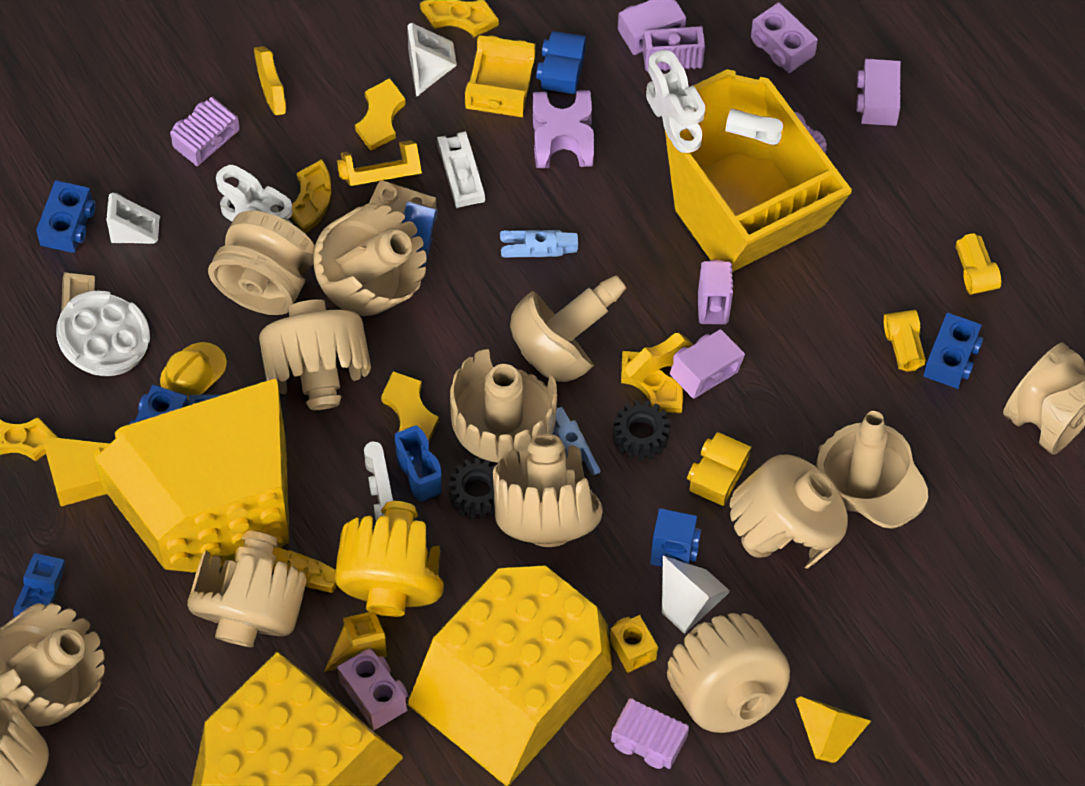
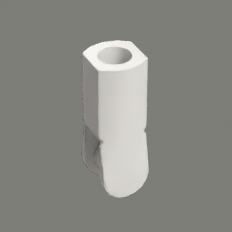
M731 109L725 131L755 138L774 145L781 140L783 123L776 118L763 117Z

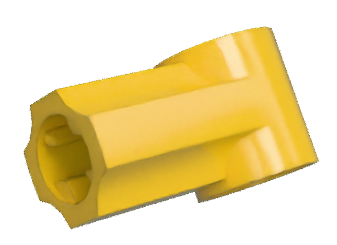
M973 233L957 240L955 247L964 268L963 277L967 292L969 294H976L1000 289L1001 275L999 268L995 262L991 263L982 237Z
M909 310L884 314L885 335L888 341H892L898 368L905 370V372H910L924 366L926 360L919 337L920 321L917 311Z

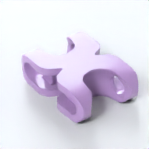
M589 90L577 91L575 103L566 109L553 107L549 103L546 92H533L536 168H549L551 155L562 149L574 152L578 157L579 166L593 167L594 132L591 128L592 103Z

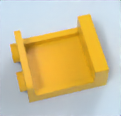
M478 36L470 83L467 82L465 91V108L523 117L535 63V44L523 40L501 39L496 36Z
M411 140L399 142L402 160L353 168L351 154L342 152V160H337L339 176L342 180L346 179L350 186L420 174L422 172L417 143Z

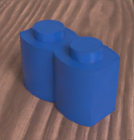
M552 31L550 39H544L542 56L545 57L544 63L539 62L536 79L541 80V89L576 94L585 57L586 36Z
M416 425L395 433L397 463L400 469L408 475V483L412 494L421 502L442 493L441 467L437 458L429 452V444L425 433Z

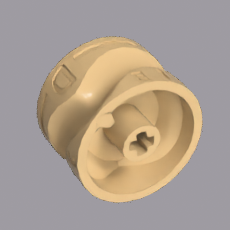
M243 211L235 216L226 234L225 246L218 249L208 268L209 277L225 296L239 305L267 315H283L288 313V306L294 304L306 279L302 275L314 264L313 254L315 245L303 231L278 216L261 211Z
M1063 342L1054 346L1033 366L1017 386L1003 411V415L1011 419L1018 427L1029 422L1037 425L1041 430L1039 444L1052 455L1065 448L1085 427V362L1080 355L1069 349Z

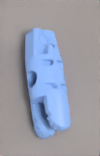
M560 230L501 231L500 233L502 242L514 244L502 247L501 255L504 258L563 256L565 253H575L578 250L577 233H565Z
M562 407L557 408L556 424L552 435H556L561 439L565 446L566 458L568 456V447L570 445L580 449L582 461L584 460L592 475L600 473L599 466L576 421H570Z

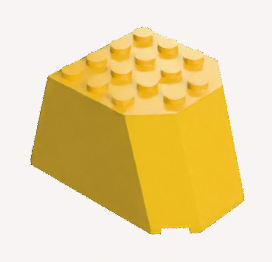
M727 69L693 85L705 105L704 120L698 123L702 130L700 148L694 152L682 153L675 148L666 131L665 136L675 211L709 259L730 262L732 264V272L823 227L848 198L852 189L770 79L760 77L757 80L736 75V71ZM735 109L758 116L779 119L783 123L780 142L771 145L755 138L725 131L730 110ZM688 129L680 132V137L685 141H692L694 139Z
M276 378L120 427L115 432L116 439L105 449L98 447L93 452L102 488L166 570L196 573L201 556L206 550L210 553V559L214 555L221 559L220 568L226 560L234 562L238 547L244 546L245 540L241 539L246 531H256L276 537L279 548L290 543L286 439L279 387Z
M548 567L498 568L433 638L408 700V705L505 786H509L612 671L608 625L597 606Z
M277 652L205 722L192 786H376L403 757L314 679Z

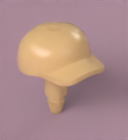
M615 275L600 282V285L593 290L590 288L586 289L556 314L534 291H531L517 304L511 315L510 329L513 339L530 365L532 364L543 376L549 379V375H553L556 382H568L577 379L589 371L594 364L576 342L575 338L608 312L606 308L613 302H616L627 287Z
M877 411L869 412L862 423H855L837 430L833 437L828 438L825 444L819 446L815 467L832 481L841 495L847 511L859 512L881 527L896 528L914 519L924 510L928 502V488L921 473L914 464L910 445L900 433L884 424L881 413Z

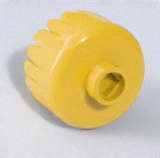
M388 501L381 509V513L384 516L378 517L374 532L372 516L363 517L360 525L359 519L354 518L343 526L335 570V582L346 594L367 601V611L382 616L398 617L405 614L406 607L426 606L438 601L443 594L444 584L438 576L440 547L432 546L428 558L426 524L423 521H413V519L418 517L415 506L402 501Z

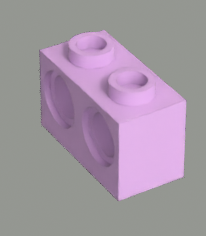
M779 2L753 19L751 31L753 42L757 47L763 48L771 56L773 62L777 66H782L788 73H791L815 56L817 38Z
M371 648L337 666L339 683L373 731L407 711L406 698L408 693L400 680L394 681L389 674L391 670L384 657H377ZM364 673H371V674H373L372 676H370V677H368V678H362V677H360V675H362V674H364ZM381 697L390 698V700L386 702L377 701V699Z

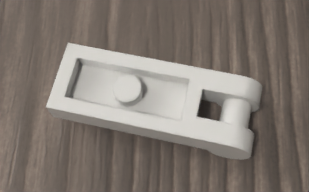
M466 131L457 133L455 137H437L438 150L441 154L456 208L485 202V194ZM459 148L458 150L450 151V149Z
M370 442L364 448L366 469L374 475L368 477L371 496L377 495L379 504L374 505L377 522L378 517L384 516L381 513V509L385 503L393 501L382 445L378 442Z

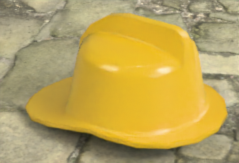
M199 342L191 344L170 357L161 373V387L187 395L189 402V395H202L223 375L227 365L226 356L218 346L212 343Z

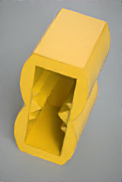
M719 432L715 434L712 440L707 438L700 453L703 456L699 464L694 462L688 473L687 480L691 481L689 491L724 506L747 465L752 447Z

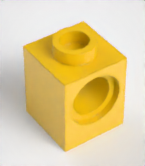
M640 615L633 618H622L611 627L610 642L627 673L656 660L658 646ZM627 638H636L637 640H639V643L636 645H630L626 643L624 640Z

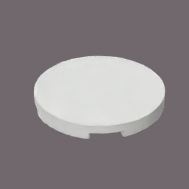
M89 291L72 298L61 312L56 327L59 347L71 363L88 373L100 376H115L128 372L139 364L147 350L150 340L147 320L133 302L129 303L120 297L111 295V292Z

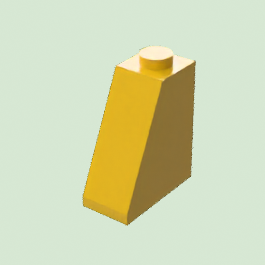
M53 437L42 439L61 507L107 494L102 488L93 452L98 447L105 449L109 445L108 443Z

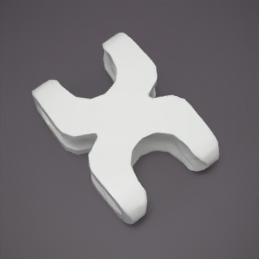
M668 50L657 51L649 57L648 71L652 81L647 84V100L656 116H662L665 131L675 148L682 153L694 152L700 148L702 143V130L698 123L704 120V102L695 87L688 86L685 70L675 54ZM659 62L667 63L671 67L670 72L663 74L657 64ZM688 129L694 139L692 141H685L680 137V132Z
M228 165L219 170L216 175L218 190L224 195L220 201L222 214L227 219L233 221L238 213L251 210L269 213L293 224L288 220L293 213L292 203L288 197L272 187L267 186L263 189L253 175L238 166ZM229 177L237 178L239 185L234 187L226 183L225 179ZM233 204L235 209L229 208V205ZM277 206H282L284 209L279 211Z

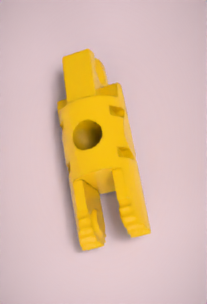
M279 547L273 548L272 554L276 556L272 573H274L277 562L280 561L287 564V575L291 567L297 568L298 575L300 571H303L307 581L305 587L330 593L334 592L337 586L335 582V569L297 552L287 551Z

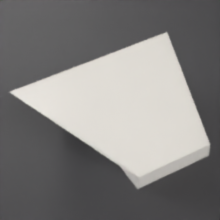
M410 23L407 26L408 50L417 97L457 66L452 41Z
M117 192L109 194L107 225L111 243H156L158 241L160 216L129 201Z
M663 556L662 614L685 634L729 594V589L706 569Z

